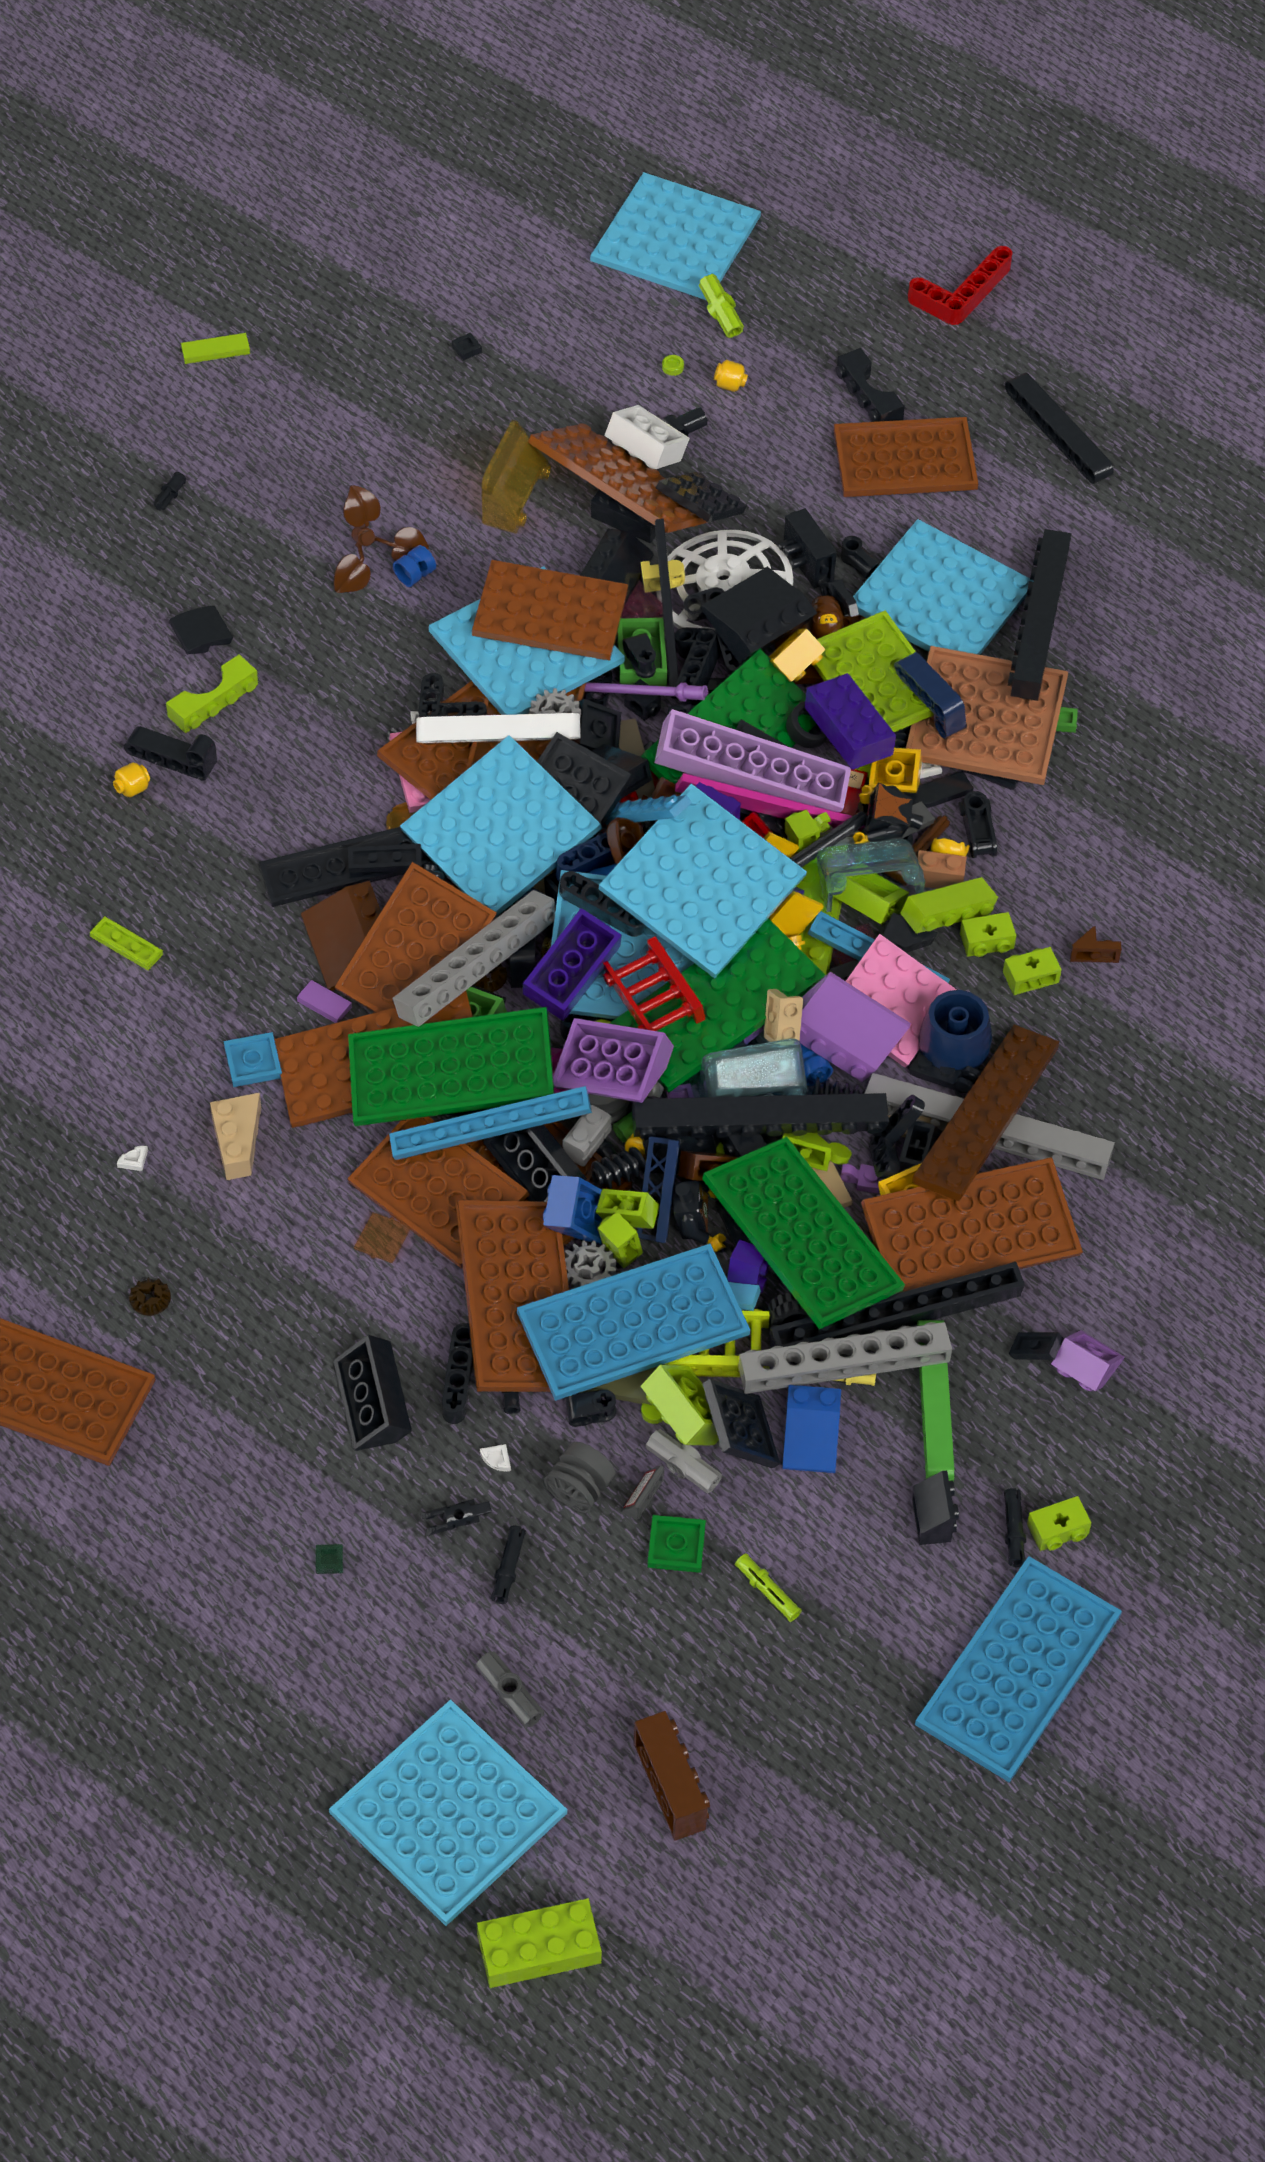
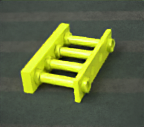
M760 1309L742 1311L749 1328H751V1350L761 1351V1328H769L770 1311H762ZM735 1340L725 1343V1355L723 1356L710 1355L709 1349L699 1352L698 1355H689L664 1364L689 1366L696 1376L741 1377L738 1368L739 1356L735 1355ZM764 1366L763 1368L770 1369V1366Z

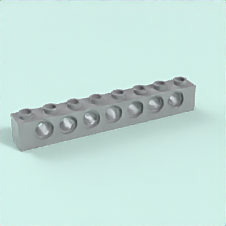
M535 890L531 891L393 997L398 1017L417 1027L426 1022L551 925L555 920L556 912L554 899Z
M929 1322L917 1327L904 1326L891 1331L878 1330L865 1335L852 1334L839 1339L826 1338L813 1343L800 1342L793 1346H775L768 1350H749L739 1355L738 1368L744 1393L748 1394L787 1388L789 1385L800 1386L948 1363L951 1359L952 1346L945 1322ZM922 1342L926 1345H919L917 1343ZM892 1346H897V1347H899L900 1349H893V1348H891V1347H892ZM866 1350H871L875 1353H867ZM841 1354H846V1355H848V1356H850V1357H842V1356H840V1355H841ZM815 1358H821V1359H823L824 1361H816V1360H814V1359H815ZM789 1362H795L798 1365H790ZM770 1366L772 1369H764L763 1367Z

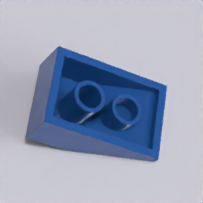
M552 1175L551 1183L548 1186L547 1206L543 1212V1225L555 1232L591 1243L596 1241L597 1245H603L598 1231V1227L603 1219L596 1213L602 1189L580 1177Z
M789 1385L782 1469L835 1473L841 1389Z

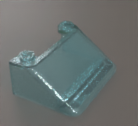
M905 839L825 847L817 854V865L826 912H831L833 895H838L845 891L847 887L846 876L901 870L903 880L907 884L915 886L916 894L924 892L925 878L922 867L911 843Z

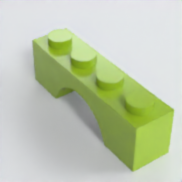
M240 654L221 666L222 682L216 689L204 694L183 691L166 702L168 718L184 733L198 728L203 721L209 717L216 716L222 708L228 704H234L240 696L256 688L258 685L257 670Z

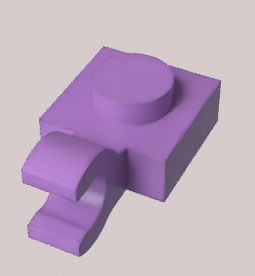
M843 1164L840 1175L843 1182L857 1184L856 1190L880 1194L878 1183L882 1180L876 1176L874 1166L861 1164L858 1170L852 1165Z

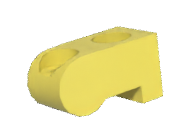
M678 560L668 561L670 588L683 585L685 582L683 563ZM650 561L640 562L645 593L660 591L659 564L650 565Z

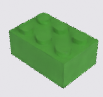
M663 617L621 619L617 632V648L625 656V662L618 666L619 684L633 685L641 679L650 686H667ZM643 633L648 635L651 645L656 652V660L654 661L656 672L652 677L641 678L637 676L624 653L623 639Z

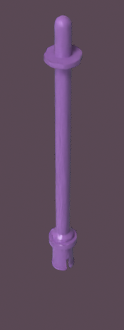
M587 682L585 692L676 696L679 701H686L687 699L705 700L708 696L706 685L695 686L688 685L687 683H680L677 687Z

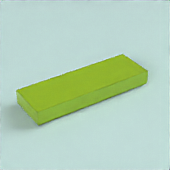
M246 333L181 343L185 364L250 354Z
M105 916L90 931V937L148 971L163 955L162 949Z

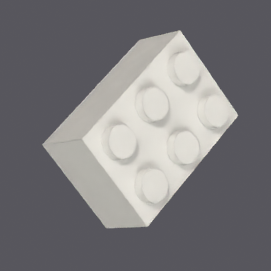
M640 405L613 412L604 435L612 440L614 445L623 447L629 451L631 456L641 459L652 469H659L680 462L690 439Z

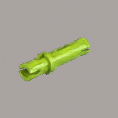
M747 1553L743 1554L735 1562V1566L750 1580V1585L753 1588L757 1587L789 1622H792L801 1614L802 1609L768 1576L769 1572L766 1569H761ZM771 1590L784 1602V1604L771 1592Z

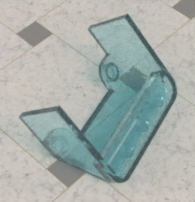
M785 1039L705 1055L701 1060L698 1089L700 1097L756 1096L782 1091L783 1096L807 1095V1082L800 1041L797 1039Z

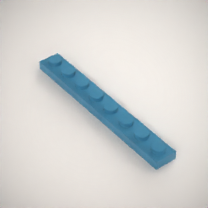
M584 1086L389 1133L392 1155L395 1160L592 1113L588 1089Z

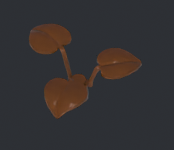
M350 485L343 507V515L347 523L354 526L351 535L353 540L357 542L355 546L358 548L360 559L354 554H347L339 561L334 574V590L337 593L355 592L363 589L368 584L371 572L369 566L363 563L362 545L369 546L374 541H378L392 546L391 557L394 561L403 555H407L410 550L418 545H422L429 550V545L423 534L413 527H403L398 530L394 536V542L375 536L373 530L368 528V521L378 519L381 511L380 503L374 494L356 485Z

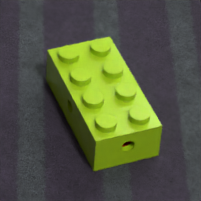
M589 1898L477 1923V1935L489 1988L601 1964L602 1951Z

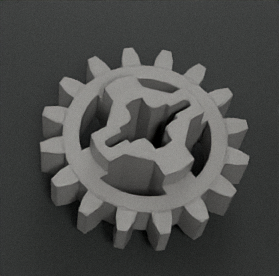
M554 688L553 693L544 690V696L536 695V701H531L529 714L578 713L581 717V709H579V701H574L573 694L566 696V690L557 693V689Z
M582 1241L581 1247L573 1244L572 1251H565L568 1284L571 1283V1289L616 1275V1259H613L612 1251L605 1252L606 1245L603 1244L598 1248L596 1247V1241H593L591 1245H587L586 1241ZM576 1260L577 1263L574 1264V1268H571L572 1264ZM605 1266V1271L601 1275L600 1271H602L603 1267Z

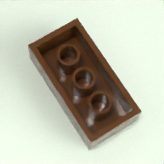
M666 1711L634 1722V1746L674 1841L706 1830V1821L709 1819L707 1808H710V1802L705 1791L700 1792L697 1785L700 1783L699 1776L695 1767L690 1768L688 1764L689 1754L685 1744H680L676 1735L679 1732L675 1720H669Z

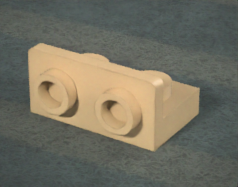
M768 989L764 1038L776 1047L799 1045L803 1007L802 997H787L778 989Z

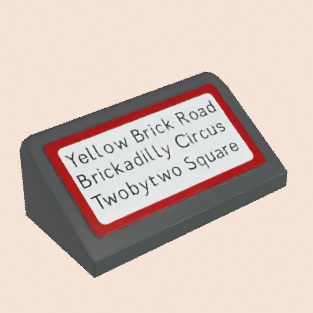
M660 1465L645 1472L622 1508V1513L636 1520L640 1519L664 1481L663 1466Z

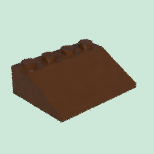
M370 881L347 886L301 913L326 987L330 991L336 990L335 985L381 913Z

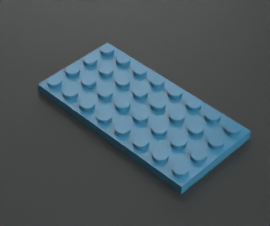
M711 1244L517 1307L519 1319L555 1401L748 1336L751 1331Z
M1028 1556L920 1713L915 1725L1010 1783L1120 1618L1122 1611Z

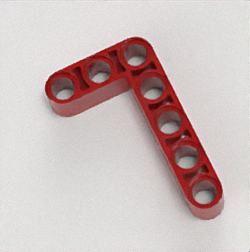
M1007 246L996 247L953 293L924 278H913L909 282V303L948 324L958 325L962 323L1010 271L1012 250Z

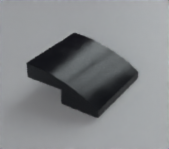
M215 605L193 609L169 620V624L187 655L206 653L210 646L227 645L233 639Z

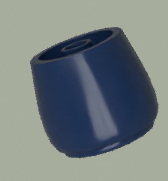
M952 990L938 995L929 1006L921 1025L918 1037L921 1054L931 1061L933 1066L939 1069L940 1066L955 1068V1071L962 1070L966 1066L978 1069L987 1059L992 1043L989 1013L982 999L971 992L963 990Z

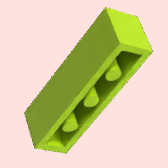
M980 877L908 896L900 914L917 934L924 931H932L943 926H951L964 919L988 916L993 911L998 896L986 881Z

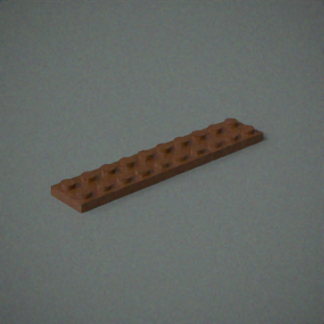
M1014 1024L914 1174L912 1183L960 1201L1058 1050L1059 1041Z

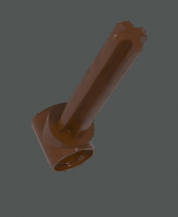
M945 815L938 816L905 855L893 856L888 862L884 874L906 886L916 872L915 864L917 863L919 850L927 851L931 847L934 838L938 839L950 825L948 817Z

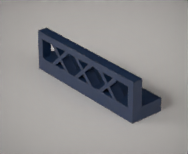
M649 1137L642 1192L648 1193V1186L650 1184L653 1190L649 1192V1195L656 1191L661 1198L658 1210L659 1217H656L658 1224L656 1235L643 1234V1228H637L639 1239L654 1240L661 1243L667 1242L680 1140ZM654 1142L668 1144L667 1156L661 1161L653 1154ZM652 1158L657 1163L653 1167H651ZM666 1160L665 1168H664L661 1163H663V1162ZM659 1166L664 1172V1179L656 1187L650 1179V1172ZM663 1185L661 1194L658 1189Z

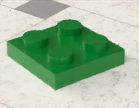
M652 1515L647 1568L701 1573L706 1520Z

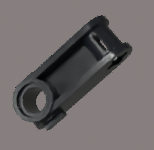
M969 792L958 803L960 816H963L971 857L976 858L977 855L987 854L997 856V842L991 818L990 800L982 792Z

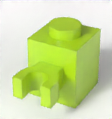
M807 809L799 813L796 812L785 818V833L792 843L799 846L797 851L799 852L819 839L820 832L830 830L828 822L831 819L827 812L818 815L814 819Z

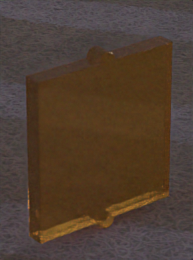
M373 1212L354 1249L371 1255L372 1259L376 1257L393 1264L410 1229L401 1222L395 1221L394 1217L387 1218Z

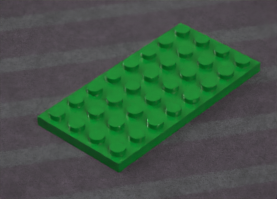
M760 649L688 714L735 729L738 722L742 719L792 748L796 743L790 738L786 730V721L792 710L799 703L805 702L806 694L793 681L789 682L786 676L770 662L771 659ZM800 715L798 717L801 728L806 732H810L817 725L809 715ZM658 739L640 757L648 759L650 770L659 779L663 777L676 784L684 772L654 763L659 744Z
M769 918L715 979L694 963L681 972V974L703 1005L706 1020L697 1024L692 1016L687 1017L686 1015L657 1030V1032L665 1033L674 1045L667 1068L658 1082L668 1093L765 1025L768 989H778L787 997H803L826 975ZM670 983L664 984L637 1003V1006L669 990ZM673 998L643 1015L651 1023L682 1007V1001L680 998L677 1000ZM629 1010L609 1023L632 1028L639 1026Z
M546 1007L426 1023L419 1027L411 1025L348 1034L352 1112L355 1126L495 1108L555 1094L548 1011Z
M788 1137L704 1173L703 1181L819 1329L903 1291L905 1286L903 1281Z

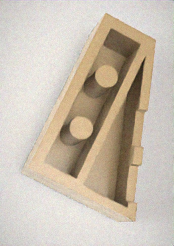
M260 1093L210 1102L213 1125L226 1180L251 1176L258 1124L261 1115Z

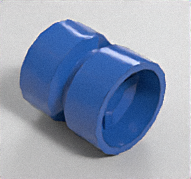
M422 545L416 546L407 555H403L393 563L395 575L407 587H412L422 577H426L436 569L434 557Z
M801 1043L791 1049L789 1057L796 1069H798V1073L806 1086H814L816 1077H819L820 1083H822L832 1075L833 1068L829 1061Z

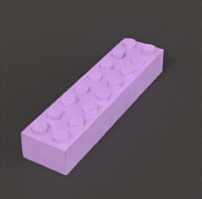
M671 709L663 722L654 762L697 777L839 813L844 809L851 768L673 709Z

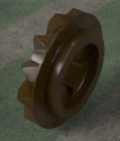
M500 963L489 972L491 973V980L485 975L473 985L490 992L499 990L507 980L506 967H503Z
M148 1277L147 1280L142 1282L138 1280L137 1285L131 1288L129 1301L131 1307L137 1313L153 1316L163 1312L168 1307L171 1301V1293L168 1285L162 1283L159 1278L151 1280ZM154 1289L155 1298L150 1297L146 1301L145 1294H149Z

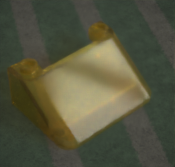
M516 420L510 422L482 480V524L517 534L520 526L524 527L527 514L523 513V508L537 480L548 479L551 471L548 460L539 449L528 443L530 436Z

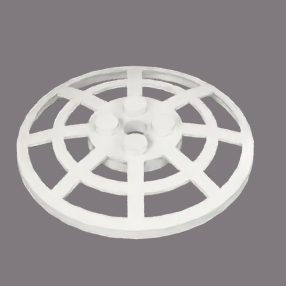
M719 530L704 533L684 542L668 556V561L674 560L677 556L685 558L682 561L684 571L690 561L700 565L696 574L685 576L683 584L697 582L699 592L715 587L727 591L762 569H750L746 562L753 556H756L761 561L764 568L768 566L771 569L768 559L761 552L767 548H771L780 556L785 567V571H773L792 586L794 582L791 565L783 551L772 541L748 531ZM727 537L747 538L760 543L751 546L739 541H727ZM718 538L717 542L705 544L693 552L686 550L697 543ZM727 546L739 547L747 551L739 556L727 554ZM718 547L717 555L707 559L698 555L708 549ZM723 575L729 576V578L726 580L718 579L720 576ZM681 585L677 587L680 598L684 601L689 595L686 593L684 586ZM660 590L656 591L659 606L663 612ZM693 604L689 609L697 611L700 609V605ZM685 609L679 615L673 611L674 626L678 629L686 627L708 628L686 621L688 618L685 614Z

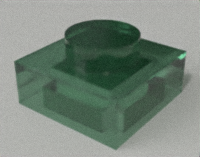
M343 1544L316 1545V1574L343 1573Z

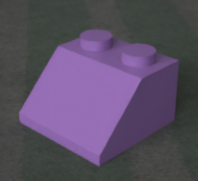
M1080 1330L1064 1339L1051 1365L1055 1366L1057 1372L1068 1378L1073 1377L1079 1381V1385L1088 1391H1097L1103 1388L1125 1357Z

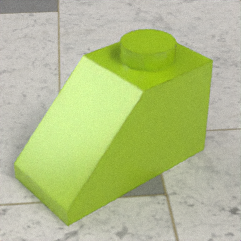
M784 1133L783 1138L788 1137L812 1168L828 1171L833 1148L817 1133H807L802 1136Z

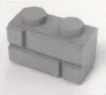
M591 1105L592 1113L582 1115L563 1140V1149L572 1161L580 1166L586 1165L602 1144L604 1138L611 1132V1115Z

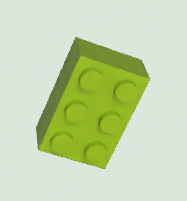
M659 1365L640 1386L646 1393L647 1400L660 1411L662 1420L673 1428L676 1432V1438L682 1444L715 1445L719 1438L716 1428L712 1423L709 1404L705 1400L702 1382L689 1366Z

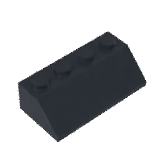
M608 528L580 576L628 584L626 604L642 577L640 562H651L654 553L631 532Z
M544 1124L486 1138L483 1141L510 1178L528 1190V1201H548V1186L551 1183L552 1175L580 1177L585 1181L587 1180Z
M367 1335L333 1360L355 1451L393 1444L412 1432L391 1341Z

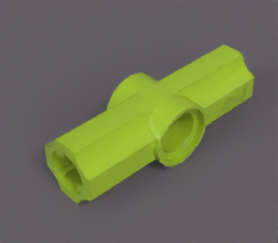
M716 275L704 276L700 280L699 287L708 302V312L714 319L718 320L727 337L731 338L740 335L743 332L744 325L734 309L736 306L735 301L724 291Z

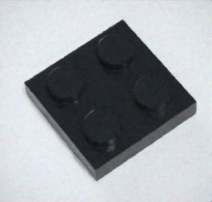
M586 699L580 700V739H575V742L590 751L602 744L619 749L622 712Z

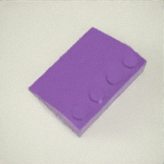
M829 972L802 997L803 1007L799 1043L863 1082L878 1069L909 1029L911 1023L832 972Z
M574 1018L553 1076L554 1088L571 1090L586 1086L588 1094L642 1103L666 1070L674 1045L663 1032Z

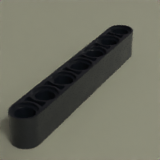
M1023 373L1005 382L1007 394L1091 484H1095L1113 475L1114 469L1111 461L1028 373Z

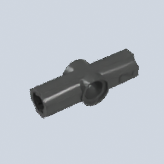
M495 1651L488 1652L480 1658L475 1667L498 1694L499 1701L507 1705L525 1728L532 1727L538 1723L544 1716V1711L524 1688L520 1677L510 1671ZM506 1687H514L516 1689L513 1692L504 1691Z

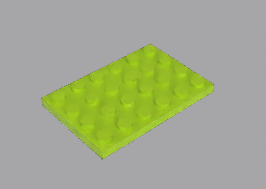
M886 610L817 639L825 648V651L821 654L823 658L814 665L822 679L827 681L848 673L893 732L934 715L896 673L894 663L916 651Z

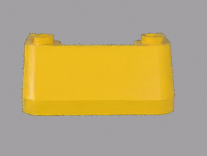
M768 832L763 838L788 858H791L799 849L797 844L771 832ZM793 891L777 910L771 914L769 919L787 937L796 936L806 929L824 906L820 902Z

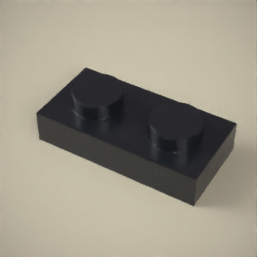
M1018 1332L1009 1355L1015 1360H1055L1064 1338L1059 1332Z

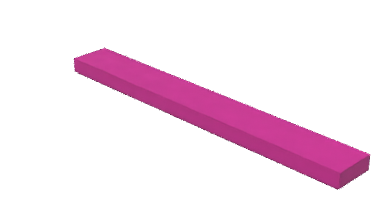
M685 773L682 774L675 788L676 792L683 793L690 784L696 786L701 782L706 786L713 787L716 791L726 796L735 798L741 803V808L782 819L806 809L813 819L827 812L831 819L828 824L833 828L852 817L851 815ZM864 825L863 827H861L860 829H858L857 831H860V832H861V831L863 830V828L865 827V825Z

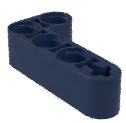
M915 652L894 663L899 678L934 713L935 727L942 738L946 739L966 728L965 706L961 697L920 654Z
M607 832L562 853L557 859V880L560 881L561 870L588 873L594 869L615 863L608 845Z

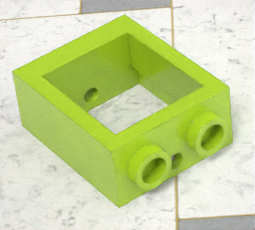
M859 865L849 869L844 874L838 875L833 884L835 890L832 894L833 897L882 924L890 919L893 912L900 914L909 892L863 865Z

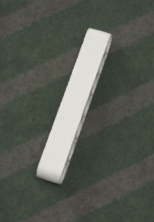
M580 714L416 718L417 743L502 741L508 735L515 741L552 740L556 732L569 739H580Z

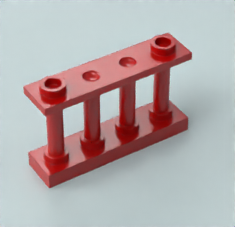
M656 936L647 940L649 951L639 959L615 971L608 961L603 963L605 973L602 975L607 986H613L639 1025L637 1028L657 1031L686 1015L687 1017L692 1016L697 1024L706 1020L703 1005ZM649 964H657L659 967L657 973L628 988H625L620 980ZM661 981H668L670 983L669 990L638 1006L632 996ZM673 998L676 1000L680 998L682 1001V1007L651 1023L643 1015Z

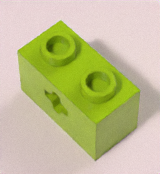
M1009 912L961 921L960 936L967 957H981L987 953H1004L1014 949L1016 932Z
M1051 947L1043 949L1038 948L1022 955H1013L1005 959L1003 974L1013 995L1059 983L1062 969Z
M602 1189L596 1213L604 1219L618 1212L632 1227L653 1229L660 1205L647 1192Z
M618 1212L602 1220L598 1231L602 1244L606 1245L605 1250L612 1251L613 1258L623 1268L627 1267L643 1253L637 1231Z
M1076 1496L1030 1512L1027 1526L1039 1550L1048 1549L1052 1551L1061 1547L1065 1542L1071 1540L1079 1542L1085 1539L1089 1534L1091 1521L1079 1497Z

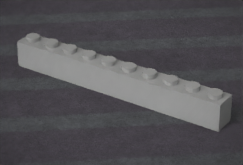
M872 1073L865 1094L886 1093L889 1116L897 1110L910 1095L917 1096L925 1102L924 1110L920 1116L932 1118L930 1123L936 1125L941 1131L945 1129L964 1100L958 1096L948 1095ZM1016 1114L994 1149L1035 1161L1052 1157L1056 1167L1104 1180L1115 1142ZM919 1119L916 1120V1121H919V1122L927 1123V1122L922 1121V1120H919Z

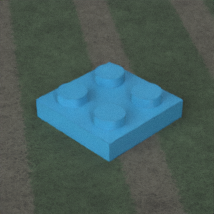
M273 1032L224 1041L233 1087L281 1078L280 1074H282Z

